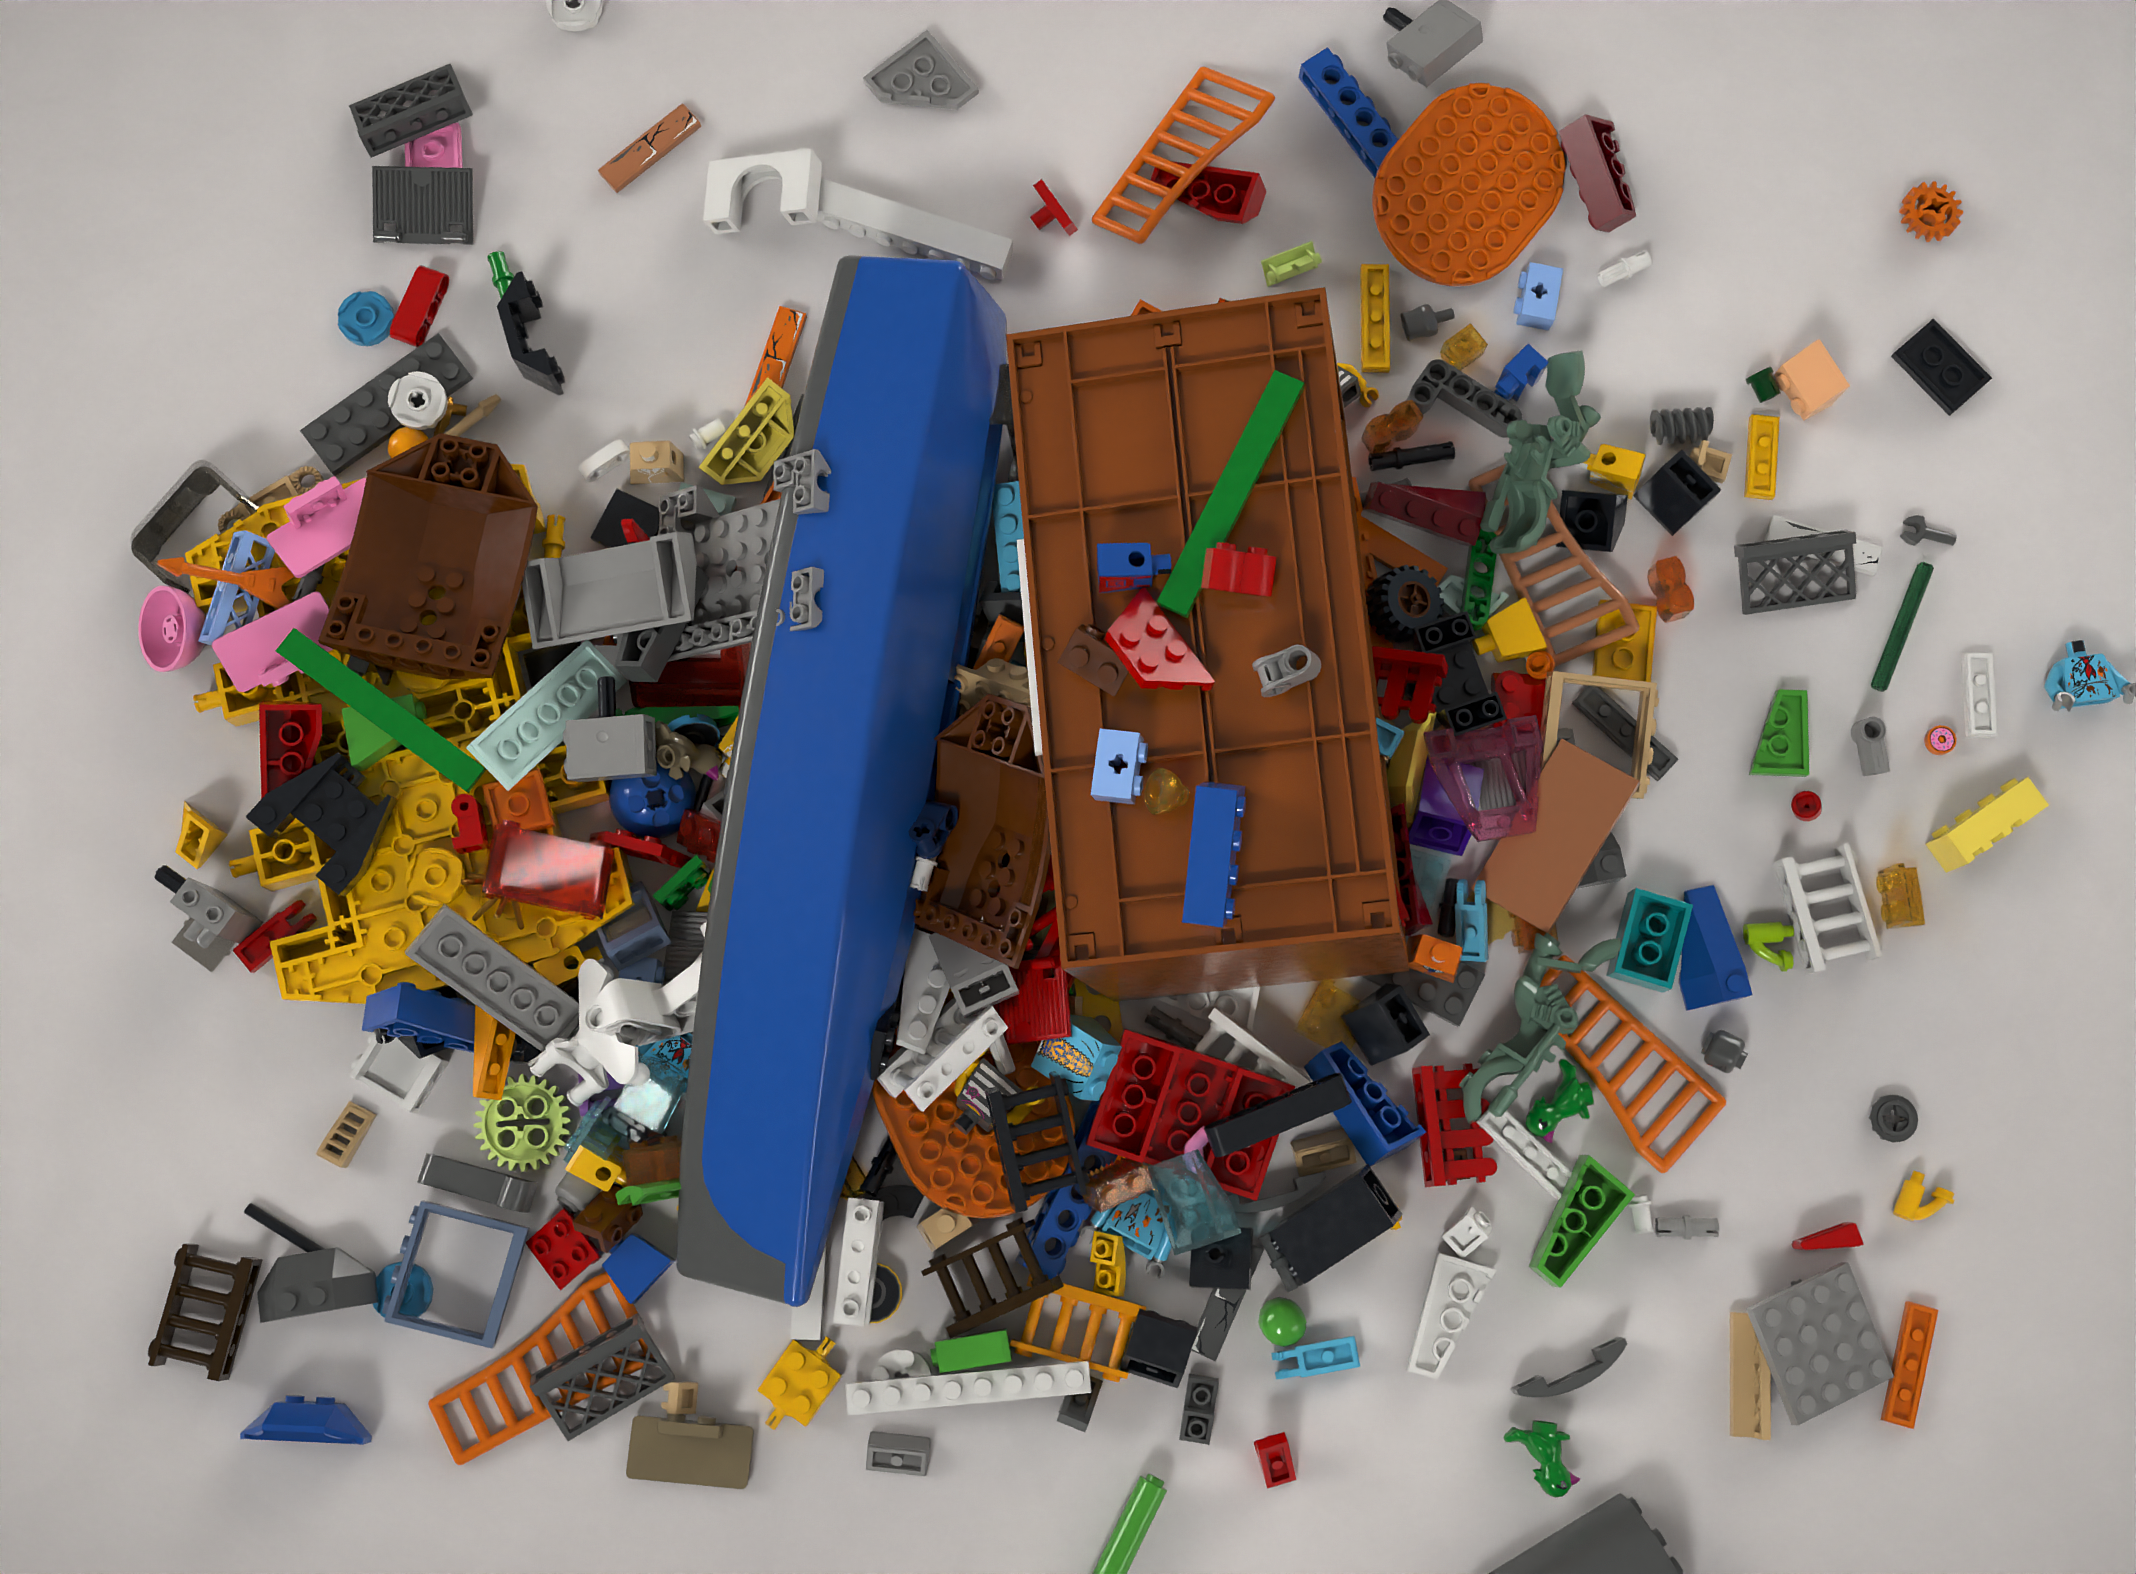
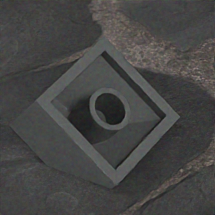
M1610 832L1577 889L1618 882L1627 876L1621 848L1612 832Z

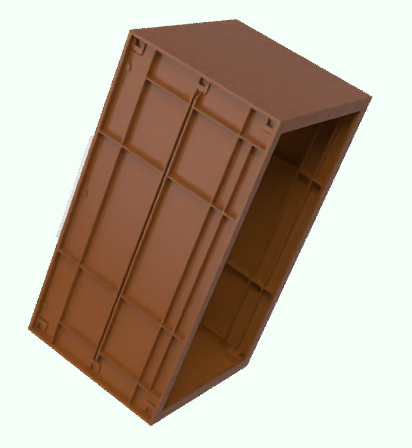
M1326 288L1006 334L1024 539L1017 540L1035 756L1043 755L1061 969L1114 1002L1409 971L1405 928L1402 929L1396 898L1395 884L1399 894L1400 885L1385 757L1380 754L1376 717L1380 719L1344 404ZM1274 370L1304 382L1305 388L1226 543L1236 544V551L1247 553L1248 547L1268 549V556L1277 557L1272 596L1263 597L1203 588L1188 618L1158 605L1214 679L1215 683L1212 689L1202 691L1201 686L1184 685L1182 690H1170L1165 687L1145 689L1140 688L1132 675L1128 673L1117 694L1112 696L1059 664V658L1075 630L1080 625L1088 626V624H1093L1107 634L1109 628L1140 590L1099 593L1097 544L1150 543L1151 555L1170 554L1172 573ZM1171 574L1153 575L1152 587L1146 588L1156 603ZM1297 644L1305 646L1318 655L1321 660V669L1317 677L1294 686L1282 694L1272 697L1262 696L1260 690L1263 686L1259 674L1252 667L1254 661ZM1307 656L1299 658L1296 664L1297 670L1306 666ZM1100 728L1138 732L1144 739L1143 743H1148L1146 763L1140 764L1139 776H1143V790L1141 796H1136L1135 805L1098 801L1090 795ZM1121 760L1120 766H1114V769L1120 774L1121 769L1128 766ZM1205 781L1245 786L1244 797H1246L1244 817H1241L1240 823L1242 844L1240 852L1237 851L1235 860V865H1239L1238 881L1236 886L1232 885L1230 898L1235 899V911L1233 919H1228L1224 927L1182 922L1196 786Z

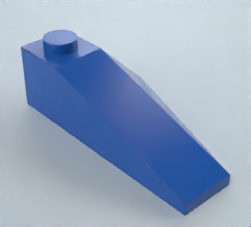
M1714 885L1684 891V902L1693 904L1681 951V972H1679V986L1686 1011L1752 996L1745 965Z

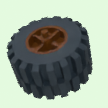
M1403 565L1376 578L1372 582L1373 585L1368 587L1366 592L1369 596H1366V602L1368 605V615L1371 618L1369 624L1371 627L1374 625L1377 627L1375 632L1379 636L1385 634L1386 640H1395L1396 643L1407 642L1413 639V628L1439 620L1438 618L1442 617L1444 611L1440 608V606L1444 605V598H1440L1442 590L1440 587H1436L1435 583L1437 581L1434 577H1428V571L1425 569L1419 571V567L1414 565L1410 567Z

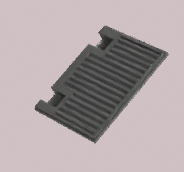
M372 166L374 243H459L473 245V168ZM384 223H396V231L384 230ZM450 225H462V232H450Z

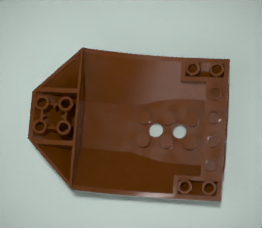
M440 433L366 471L367 478L351 546L318 642L385 669L440 680L493 678L523 583L533 541L538 506L497 444ZM442 587L446 592L441 599L434 600L429 597V593L433 588ZM428 615L437 617L436 621L431 625L421 623L423 618Z
M987 694L934 738V740H937V775L934 801L955 805L958 809V821L946 840L942 851L936 856L935 862L938 865L933 868L928 891H922L921 899L916 898V908L913 915L917 916L914 923L1012 968L1019 969L1039 909L1051 853L1043 755L1035 756L1031 707ZM1008 852L1010 862L1006 868H1003L1002 859ZM1000 885V892L997 895V888Z

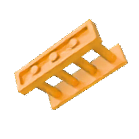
M1029 1274L1026 1285L1029 1287H1032V1284L1030 1282L1033 1280L1031 1274ZM1063 1283L1064 1287L1052 1292L1061 1295L1060 1302H1062L1050 1349L1032 1343L1045 1297L1048 1298L1049 1294L1031 1302L1021 1341L1011 1339L1010 1346L1016 1347L1014 1353L1032 1358L1034 1352L1065 1362L1089 1361V1368L1103 1372L1102 1378L1119 1383L1120 1378H1128L1129 1373L1120 1370L1132 1322H1135L1139 1308L1146 1310V1306ZM1078 1301L1090 1304L1089 1310H1091L1080 1355L1075 1357L1061 1352L1073 1307L1077 1306ZM1107 1309L1119 1312L1118 1318H1120V1323L1107 1366L1091 1361L1102 1316L1107 1313Z

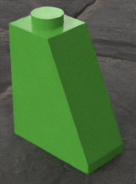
M413 694L391 698L422 722L423 719L427 718L424 702H420ZM352 707L342 708L351 766L358 771L368 769L402 745Z
M1007 1328L939 1340L935 1342L936 1348L930 1349L933 1367L939 1366L940 1373L1012 1361Z

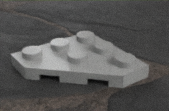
M928 30L863 77L865 85L883 103L958 110L979 94L978 87Z

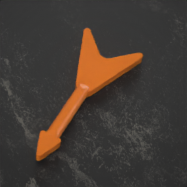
M183 557L157 561L158 566L177 577L187 574L236 584L241 589L275 609L290 603L282 592V585L295 578V576L287 566L247 571L240 574L184 562Z

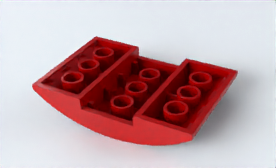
M1124 1029L1119 1043L1122 1048L1118 1055L1117 1063L1107 1080L1106 1088L1101 1096L1085 1144L1140 1163L1145 1162L1257 1201L1279 1134L1222 1157L1214 1156L1208 1142L1203 1147L1206 1168L1199 1173L1187 1167L1184 1146L1202 1126L1295 1089V1086L1235 1063L1159 1038Z

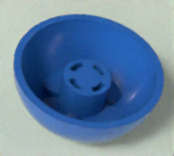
M657 757V776L614 779L610 784L609 804L614 818L626 831L634 833L633 835L640 838L650 836L660 839L676 833L688 822L696 803V789L690 773L682 770L684 776L675 780L669 776L670 768L660 766Z

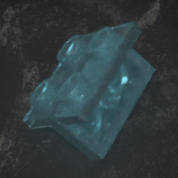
M606 1096L601 1103L596 1100L579 1124L580 1126L563 1148L568 1151L563 1161L569 1163L580 1145L606 1161L624 1136L601 1121V1113L610 1103V1097Z

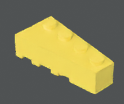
M2029 777L2017 781L2016 778L2009 780L2000 786L2002 790L2000 794L1994 796L1991 793L1978 801V809L1973 812L1967 809L1954 818L1957 822L1950 828L1945 824L1931 833L1934 839L1925 845L1946 873L1969 864L1975 859V856L1993 846L1992 843L2012 833L2013 827L2021 826L2049 806Z

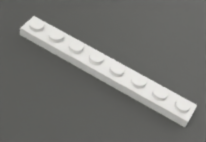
M1089 1361L845 1384L848 1415L1092 1392Z

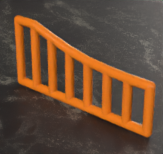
M1200 67L1094 213L1092 223L1138 244H1143L1189 184L1218 155L1260 122L1274 102V94L1207 67ZM1206 79L1260 100L1254 111L1251 112L1197 91V89ZM1189 100L1240 119L1243 122L1230 131L1185 113L1182 110ZM1174 121L1217 137L1220 140L1210 149L1167 133ZM1159 142L1194 155L1199 159L1188 169L1154 155L1152 152ZM1147 163L1178 176L1180 179L1170 189L1136 174L1143 164ZM1131 184L1163 199L1153 210L1121 195L1128 185ZM1115 205L1147 220L1141 229L1137 231L1106 216Z
M1563 955L1558 959L1560 961L1575 963L1566 955ZM1549 969L1544 974L1540 987L1551 985L1563 971ZM1581 970V973L1568 972L1578 981L1564 996L1570 1007L1586 990L1593 994L1600 1002L1570 1036L1558 1033L1566 1041L1565 1049L1585 1070L1603 1094L1635 1150L1660 1173H1666L1725 1107L1726 1099L1585 971ZM1610 1010L1622 1022L1589 1058L1580 1049L1578 1044L1606 1012ZM1632 1030L1645 1042L1608 1082L1599 1071L1598 1066ZM1653 1050L1656 1051L1667 1062L1625 1109L1616 1095L1617 1090ZM1677 1070L1689 1083L1641 1136L1632 1119ZM1699 1090L1712 1103L1670 1151L1661 1158L1649 1146Z
M606 1271L582 1283L545 1323L512 1351L463 1382L429 1400L428 1406L457 1465H463L552 1417L540 1397L535 1396L530 1388L531 1374L523 1356L535 1346H538L546 1365L558 1360L547 1336L560 1323L574 1350L584 1345L585 1343L570 1314L583 1299L600 1334L611 1329L594 1293L600 1287L610 1283L627 1319L638 1313L635 1305L630 1304ZM641 1338L638 1342L644 1354L640 1356L645 1357L648 1347ZM650 1353L649 1358L655 1359L652 1353ZM612 1357L617 1367L612 1371L619 1372L622 1358ZM626 1360L623 1374L631 1375L642 1369L643 1363L636 1361L628 1362ZM513 1365L534 1409V1413L519 1421L497 1374ZM585 1372L589 1383L584 1385V1387L592 1388L595 1374ZM599 1375L596 1389L603 1390L616 1383V1379ZM485 1382L507 1425L506 1428L493 1435L490 1434L470 1392ZM558 1388L562 1398L555 1402L565 1404L568 1390ZM572 1391L569 1405L579 1403L588 1398L590 1394ZM457 1398L460 1399L480 1441L463 1450L443 1408L444 1405Z

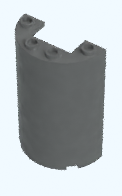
M1619 1493L1489 1574H1683L1684 1572L1673 1556L1669 1558L1663 1548L1667 1545L1664 1537L1657 1528L1651 1530L1641 1516L1642 1510L1633 1497L1627 1499L1623 1494Z

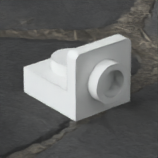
M1470 1207L1461 1219L1443 1233L1442 1238L1463 1259L1489 1237L1492 1230L1490 1220L1483 1212L1476 1211L1473 1207Z

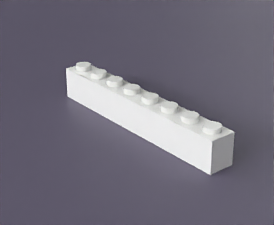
M821 178L817 221L823 222L825 226L831 229L841 228L848 230L852 235L859 238L866 236L875 239L877 243L884 246L894 245L909 254L915 255L919 253L927 256L929 259L957 260L963 263L968 270L978 272L986 279L994 280L996 278L1003 280L1013 253L1012 239Z

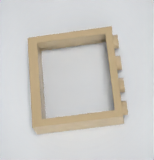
M1558 671L1547 672L1534 783L1556 749L1563 683L1640 692L1630 776L1640 781V785L1632 798L1644 799V793H1647V785H1650V778L1646 776L1647 766L1652 763L1653 748L1650 747L1651 736H1654L1656 732V719H1653L1654 707L1658 706L1660 699L1657 698V683Z

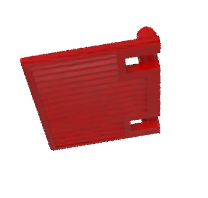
M1060 955L1021 961L1019 969L1008 966L1020 994L993 1005V1008L1008 1027L1003 1033L1007 1045L1072 1037L1067 972L1061 969ZM1055 968L1056 977L1047 978L1046 969Z

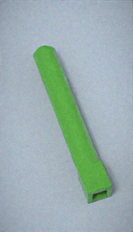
M1149 1473L1146 1478L1139 1477L1092 1574L1128 1573L1167 1492L1162 1487L1164 1484L1163 1480Z

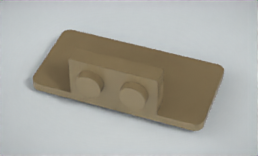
M667 1414V1418L640 1415L633 1418L626 1468L628 1478L744 1489L747 1487L754 1429L751 1426L716 1423V1418L698 1416L697 1421L685 1420L686 1415Z

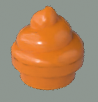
M1545 651L1532 653L1526 661L1528 674L1539 680L1545 679L1547 672L1554 671L1555 668L1554 658Z

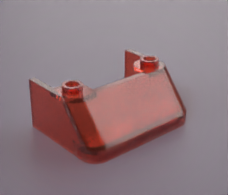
M749 643L721 649V658H683L667 662L657 682H632L629 680L633 706L640 707L641 709L645 707H739L750 653Z

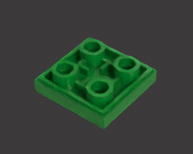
M695 855L653 897L668 911H671L673 908L679 910L689 900L687 895L693 889L699 890L706 885L711 870Z

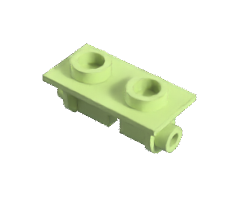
M1312 241L1261 261L1267 286L1318 268V264L1322 263L1320 254L1315 253Z

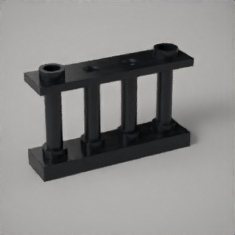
M1055 1071L1049 1073L1050 1085L1008 1096L1006 1093L1001 1094V1091L996 1086L984 1089L1011 1208L1016 1213L1028 1210L1026 1201L1031 1199L1030 1196L1074 1185L1075 1190L1081 1196L1087 1194L1085 1185L1089 1184V1177L1085 1166L1081 1167L1065 1100V1096H1069L1066 1079L1060 1078V1075ZM1054 1096L1058 1114L1017 1125L1008 1123L1006 1112L1010 1111V1107ZM1061 1126L1064 1144L1022 1155L1019 1152L1015 1153L1013 1141H1017V1137ZM1068 1155L1071 1173L1031 1184L1021 1182L1019 1171L1024 1170L1025 1166Z

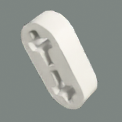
M622 439L613 441L583 461L578 470L587 482L595 481L627 460L630 456V449Z

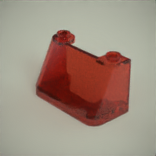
M503 820L502 825L496 824L494 826L478 897L493 900L494 898L502 899L503 896L504 901L525 903L567 912L574 916L581 913L580 916H583V919L598 922L603 919L615 850L610 849V843L592 840V844L526 830L520 828V823L510 820Z

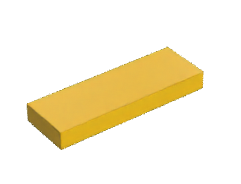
M1751 414L1749 417L1744 497L1773 500L1775 498L1780 417Z

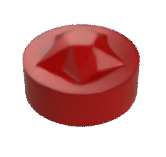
M1802 791L1792 799L1791 808L1793 814L1799 820L1812 821L1821 814L1822 803L1819 796L1814 792Z

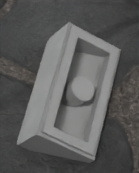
M870 1432L867 1446L866 1470L926 1476L930 1438Z

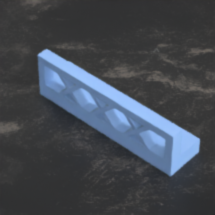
M246 530L234 532L222 570L241 574L251 568L253 571L259 570L258 565L260 564V570L269 569L275 551L266 538ZM253 542L267 547L264 558L255 562L250 552ZM218 581L198 641L212 645L215 639L223 636L227 626L234 623L236 629L252 622L259 599L253 595L250 597L247 591L241 589L236 584ZM243 596L248 607L246 613L237 617L232 606L235 599Z

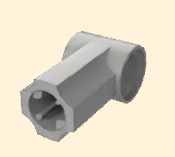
M1869 717L1856 722L1851 729L1852 740L1857 744L1863 776L1890 772L1884 742L1886 726L1877 717ZM1865 725L1872 729V738L1867 737L1865 734Z

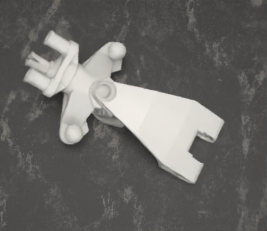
M707 921L700 927L703 937H705ZM702 952L692 965L665 986L661 983L625 978L614 979V972L611 967L602 965L595 959L585 960L578 974L579 1026L570 1033L569 1038L553 1039L546 1045V1050L530 1060L528 1066H532L529 1068L535 1076L541 1077L557 1063L566 1064L576 1070L584 1080L573 1089H570L567 1092V1097L577 1107L595 1093L599 1094L608 1088L609 1081L606 1071L616 1082L623 1085L642 1086L646 1084L650 1078V1070L647 1065L638 1062V1047H635V1045H647L693 1032Z

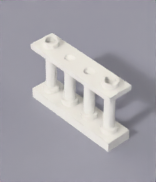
M1849 843L1835 848L1836 856L1799 865L1794 862V858L1791 856L1773 863L1790 924L1794 928V937L1805 975L1826 970L1825 964L1828 960L1864 952L1867 961L1882 957V940L1875 932L1856 869L1858 863L1857 856L1854 850L1850 849ZM1839 867L1844 882L1843 885L1808 893L1803 891L1800 882L1802 876ZM1848 895L1852 913L1817 921L1811 919L1808 909L1810 904ZM1856 924L1861 941L1827 949L1819 947L1817 940L1818 932Z
M953 997L940 1012L925 1054L902 1046L889 1059L886 1071L880 1069L877 1080L887 1093L894 1098L904 1090L917 1108L923 1112L1008 1027L991 1005L980 1015L975 1013L964 1018L955 997Z
M1217 1005L1209 1014L1208 1018L1212 1020L1210 1023L1212 1027L1194 1050L1206 1054L1220 1034L1224 1035L1228 1032L1235 1038L1233 1042L1235 1046L1224 1060L1236 1064L1244 1052L1248 1053L1251 1050L1259 1057L1257 1060L1258 1065L1254 1071L1266 1074L1267 1071L1271 1072L1275 1069L1283 1075L1281 1081L1294 1085L1295 1089L1310 1082V1077Z
M848 1198L833 1323L855 1326L870 1324L885 1202Z

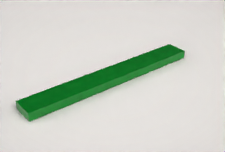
M1274 370L1157 600L1158 605L1188 618L1203 589L1201 585L1206 548H1216L1217 542L1226 543L1305 388L1304 382Z
M293 628L275 650L466 792H470L487 770L297 629Z

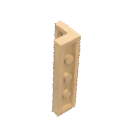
M1730 1312V1436L1771 1440V1371L1748 1313Z

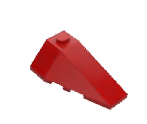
M1174 162L1188 169L1193 165L1189 163ZM1207 166L1189 184L1177 200L1217 221L1244 224L1259 215L1267 191L1259 173ZM1155 167L1150 180L1171 189L1180 177Z
M302 701L260 702L261 799L265 794L312 767L323 733L321 703Z

